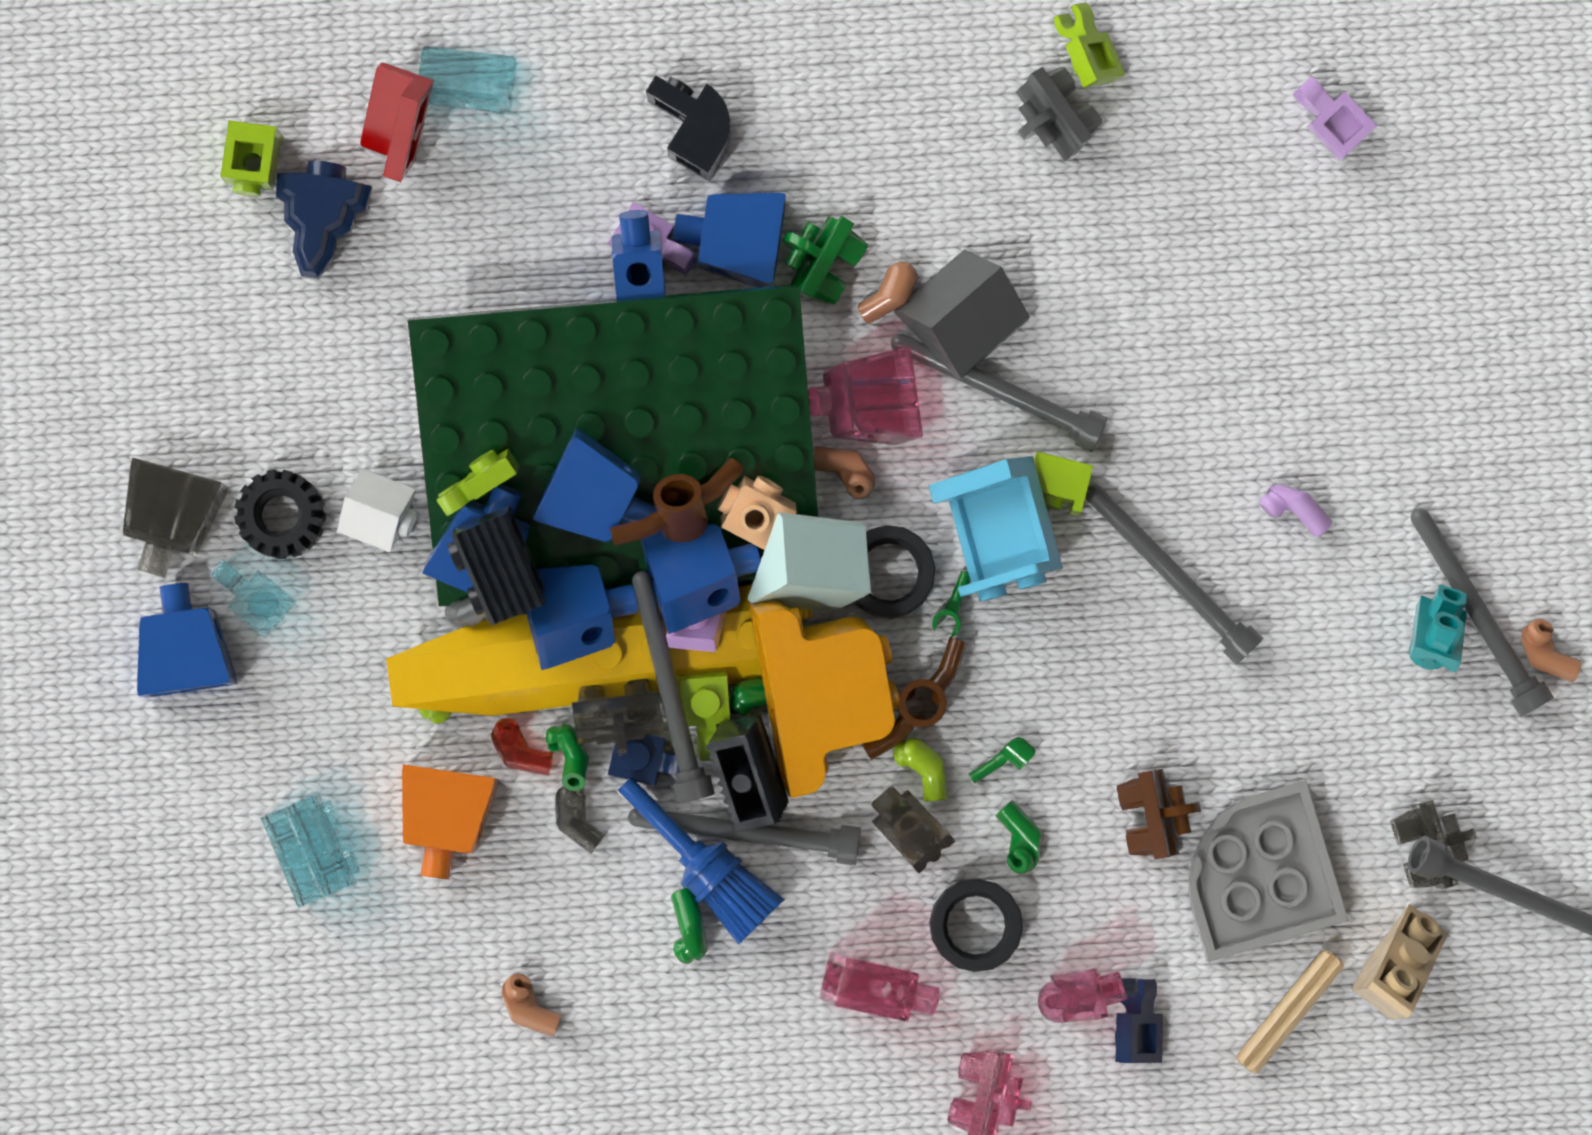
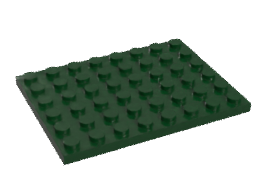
M799 284L422 316L408 319L432 550L459 511L457 510L447 516L436 501L439 498L438 494L466 478L472 472L469 465L481 455L490 450H494L499 455L509 448L519 463V468L516 475L501 484L509 486L522 494L514 517L530 525L526 544L536 568L547 569L594 565L599 568L605 590L633 585L632 578L636 572H648L641 540L614 546L613 539L610 542H603L533 520L535 509L576 428L589 435L641 474L640 483L634 496L655 506L653 499L654 489L664 478L674 474H685L695 478L701 486L708 482L729 458H733L742 465L743 472L732 485L738 487L744 476L754 481L757 476L765 477L783 488L782 496L795 502L796 515L819 517ZM492 490L473 500L486 506ZM724 493L716 500L705 505L708 525L715 524L721 528L728 549L750 544V542L721 527L723 512L717 510ZM757 546L761 560L764 550ZM757 572L737 577V581L755 579ZM436 579L439 607L449 606L454 601L469 597L468 592Z

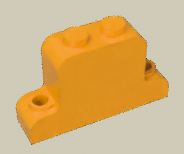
M749 601L748 604L779 772L785 790L791 798L816 792L824 783L825 775L828 773L826 758L828 752L880 740L892 731L895 722L893 710L899 709V696L894 681H888L885 665L892 663L890 645L886 635L878 636L863 619L858 617H847L803 627L802 618L797 607L789 609L780 601L752 604Z

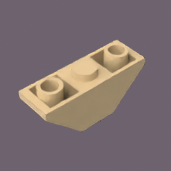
M1409 904L1364 963L1352 990L1390 1020L1408 1018L1417 1005L1448 932L1442 929L1431 916L1421 913Z

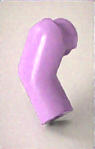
M1277 484L1269 487V493L1260 500V506L1270 517L1278 518L1285 510L1294 513L1314 537L1322 535L1332 525L1331 519L1307 492Z

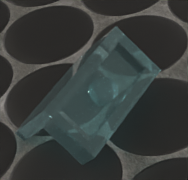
M431 46L423 47L419 75L434 80L429 105L509 115L511 113L517 67L515 57Z

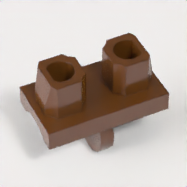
M1163 769L1138 773L1139 778L1117 785V794L1122 811L1144 807L1148 825L1126 830L1129 854L1153 855L1154 860L1179 855L1172 817L1174 816L1177 835L1191 833L1188 814L1200 812V802L1186 804L1183 786L1180 785L1168 788L1171 801L1170 807Z

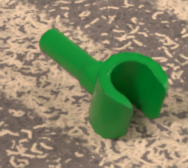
M960 572L945 608L937 611L933 617L932 627L934 631L937 621L942 615H950L955 619L956 626L951 633V638L957 635L961 627V618L958 613L964 596L960 597L958 587L969 584L970 577L968 572Z
M1020 737L1013 738L994 758L968 774L975 784L1001 768L1007 761L1018 770H1021L1035 755L1036 750L1025 739Z

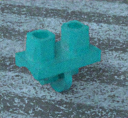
M1439 585L1433 599L1421 595L1416 605L1413 633L1409 647V657L1417 666L1426 670L1439 669L1445 666L1447 670L1454 673L1457 672L1462 660L1467 611L1463 610L1467 594L1463 591Z

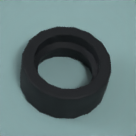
M885 525L870 529L866 532L868 552L876 546L884 544L899 545L908 550L916 561L918 569L917 582L912 590L900 599L892 601L882 600L872 594H868L854 602L860 609L874 617L893 619L908 615L924 603L933 587L936 567L931 550L920 536L905 527Z
M981 879L959 881L944 890L933 905L929 921L931 939L940 955L955 967L972 972L993 970L1008 961L1018 948L1023 931L1021 910L1012 895L998 884ZM979 896L987 898L995 903L1003 914L1005 928L1002 939L995 948L986 953L971 954L963 952L954 945L948 935L947 921L949 913L956 903L967 897Z

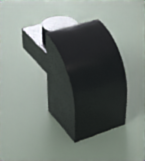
M655 75L646 90L647 101L683 122L667 147L668 157L710 182L724 159L730 144V118L724 100L707 83L698 98L695 99L692 97L693 89L682 81L670 76L666 82Z

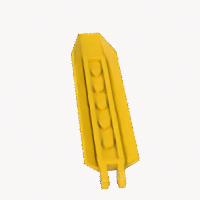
M752 585L738 586L741 602L736 607L726 611L716 652L669 648L676 678L679 675L720 671L726 672L728 685L738 684L744 680L762 678L748 604L749 600L747 599ZM639 607L636 614L612 618L615 643L611 647L545 670L540 668L527 614L508 618L495 625H490V622L484 619L474 626L462 627L386 658L392 707L497 716L660 694ZM798 608L802 621L813 617L812 610ZM660 610L665 634H667V628Z

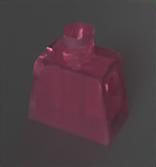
M911 346L848 361L826 369L823 374L824 386L811 387L808 390L810 415H828L830 432L835 438L900 445L923 437Z
M830 951L819 999L837 1007L908 1022L911 1011L930 1016L935 1014L939 1002L940 989L936 986L918 983L919 973ZM891 983L890 994L883 998L882 993L885 985Z

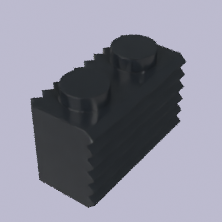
M510 506L454 527L452 533L454 542L448 544L449 553L457 570L466 569L473 587L468 588L467 592L478 616L486 613L490 625H495L508 618H513L518 614H523L526 611L546 604L548 595L546 588L543 585V581L540 578L535 562L532 559Z
M761 714L721 722L705 749L711 752L708 758L714 761L711 767L717 770L714 775L720 779L717 785L723 787L720 794L726 796L723 802L729 805L726 811L732 814L729 819L735 823L732 829L741 832L778 823L779 819L782 818L781 815L784 814L783 811L786 810L785 807H787L789 800Z

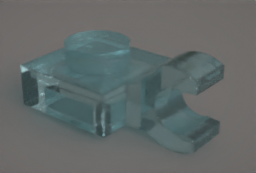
M221 560L210 574L236 595L227 608L264 638L270 635L297 602L260 570H257L252 578L248 580L227 561Z

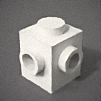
M361 469L344 497L336 532L391 552L400 535L406 538L410 535L416 521L418 511L411 509L416 489Z

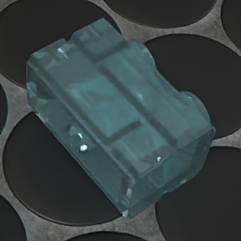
M312 795L261 817L298 908L306 907L357 885L353 874L360 872V867L350 845L341 847L335 829L341 827V822L331 800L323 803L320 795Z

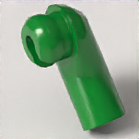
M762 678L739 682L733 687V694L729 697L730 708L739 715H748L753 708L767 705Z
M563 723L562 727H549L546 731L547 749L553 753L563 751L565 757L562 775L563 786L570 791L583 789L586 785L589 756L576 728L566 723Z
M1011 800L995 817L1011 833L1009 854L1007 855L1009 868L1015 873L1024 874L1033 870L1039 862L1042 833L1025 812Z
M688 888L677 890L671 895L682 938L675 941L673 951L676 958L684 964H689L694 959L700 961L708 950L701 911L698 902L695 900V895Z

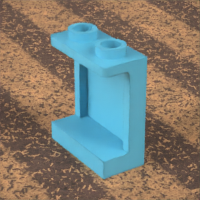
M1033 456L1005 459L928 485L933 504L949 502L971 581L970 584L958 587L960 597L978 594L979 602L996 599L1008 595L1005 586L1017 583L1018 589L1023 590L1047 583L1045 574L1063 569Z

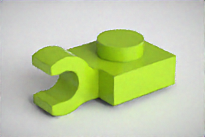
M1087 2L1071 6L1072 12L1075 15V24L1069 13L1054 17V25L1058 33L1072 40L1065 44L1072 60L1073 70L1079 77L1083 88L1113 83L1126 75L1108 32L1098 33L1093 11Z
M725 671L677 676L678 687L688 727L696 726L697 749L700 761L712 760L708 758L711 752L705 748L717 729L716 724L730 720L727 674Z

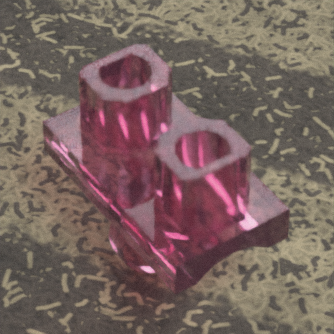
M1096 968L1066 971L1050 975L1051 981L1046 983L1039 992L1038 1008L1047 1020L1054 1023L1092 1021L1109 1017L1106 1006L1126 1000L1119 971L1100 975V973H1097Z
M986 1050V1054L963 1053L961 1055L958 1078L979 1083L975 1101L954 1097L950 1105L948 1123L968 1131V1135H996L998 1123L1013 1127L1017 1109L1031 1111L1033 1101L1020 1097L1023 1078L1009 1075L1013 1054Z

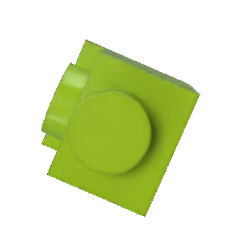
M228 121L220 177L226 184L233 185V193L248 197H261L262 189L274 190L280 145L282 146L283 135L278 128L262 124ZM254 156L260 157L261 166L258 170H246V162L249 158Z
M1037 451L1033 460L1046 508L1061 510L1062 504L1071 505L1068 515L1078 517L1082 513L1093 465Z

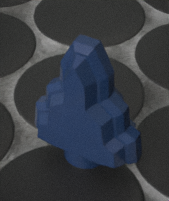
M311 160L308 161L306 173H277L276 197L284 203V222L295 232L293 254L300 275L305 278L320 279L334 259L338 239L352 232L356 215L366 212L373 187L345 179L347 168L340 164Z

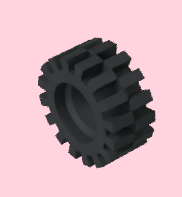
M275 469L268 470L267 474L263 476L257 474L251 478L253 482L249 486L244 485L240 492L243 494L240 500L236 499L234 506L237 509V516H234L235 524L239 526V534L242 539L259 553L277 559H286L289 556L295 558L302 555L301 552L303 550H310L315 545L313 542L317 536L321 537L324 531L322 523L326 521V513L323 510V505L325 504L317 489L302 476L288 470H283V472L276 471ZM278 496L291 498L296 503L299 512L298 520L294 527L283 533L270 531L262 519V512L266 503Z

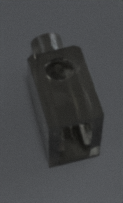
M132 458L123 536L145 543L137 570L165 578L173 551L195 557L216 518L229 487L219 481Z

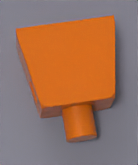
M403 764V844L425 847L420 876L449 880L453 852L475 854L499 779Z

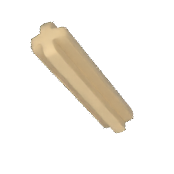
M1323 950L1317 955L1237 1054L1236 1059L1242 1066L1254 1074L1261 1071L1341 972L1344 964L1338 957L1328 950Z

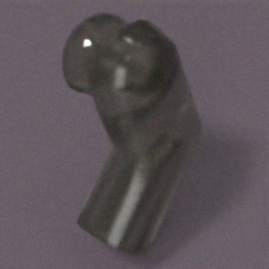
M562 786L558 789L554 799L556 826L562 833L592 854L605 837V834L586 821L585 789L570 791Z

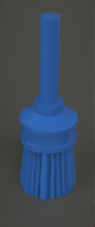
M632 777L618 789L625 799L682 856L678 861L685 867L680 885L684 889L687 887L695 895V900L698 903L704 900L738 945L785 900L740 865L742 860L739 857L736 858L727 849L728 845L725 842L706 846L701 840L695 842Z

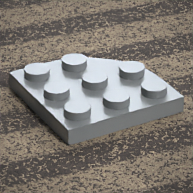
M1306 780L1259 793L1234 804L1214 820L1199 841L1191 862L1188 890L1192 915L1207 962L1349 921Z

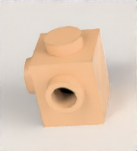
M744 476L738 487L731 484L725 491L717 510L723 512L721 517V527L765 550L778 512L796 514V504L782 496L783 488L773 481L762 476H757L754 481Z

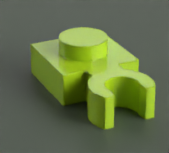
M509 448L499 455L494 450L481 455L469 465L472 472L466 478L438 494L439 498L436 501L447 516L462 508L469 501L478 499L517 474L519 463Z

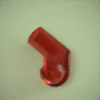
M502 718L497 721L491 732V740L504 765L511 769L549 776L554 753L530 748L520 730L518 722L514 719Z

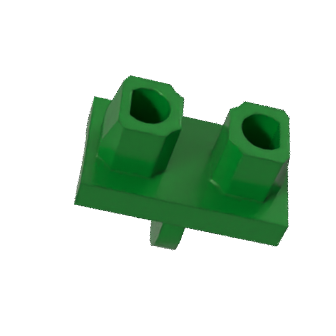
M829 216L821 230L816 225L808 222L801 236L792 232L785 234L782 242L792 249L785 265L797 271L790 285L799 284L800 298L815 299L826 304L837 303L845 289L846 282L828 272L835 258H838L849 266H856L868 247V244L851 230L855 223L843 216H840L839 219Z

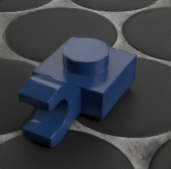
M618 728L608 775L627 780L632 777L636 782L656 786L659 772L675 775V773L679 772L676 755L664 753L667 742L666 738Z
M1119 978L1116 992L1119 1001L1126 1009V1013H1116L1115 1062L1162 1063L1163 1014L1154 1013V1001L1157 995L1156 980L1138 979V992L1136 993V978Z

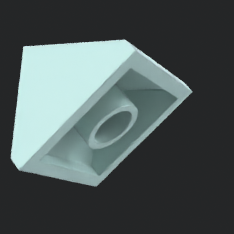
M778 512L747 599L751 604L780 601L790 608L797 607L800 609L835 612L870 594L866 527L861 522Z

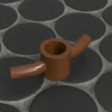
M729 458L713 477L701 486L695 478L685 474H674L664 478L656 485L653 493L656 512L644 519L610 527L614 546L649 538L660 531L663 536L678 543L697 539L705 532L708 526L705 505L719 498L743 472L742 465L735 459Z
M949 637L939 668L929 680L918 679L911 681L902 689L899 695V709H897L899 717L894 722L892 731L883 739L861 744L871 761L902 743L914 728L925 729L942 719L947 706L945 690L957 675L967 647L966 642ZM918 688L927 689L932 692V701L937 705V711L930 719H926L922 715L912 717L907 710L906 701L913 698Z

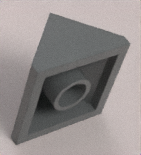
M965 249L913 293L906 304L894 311L900 320L959 381L1030 318L1003 268Z

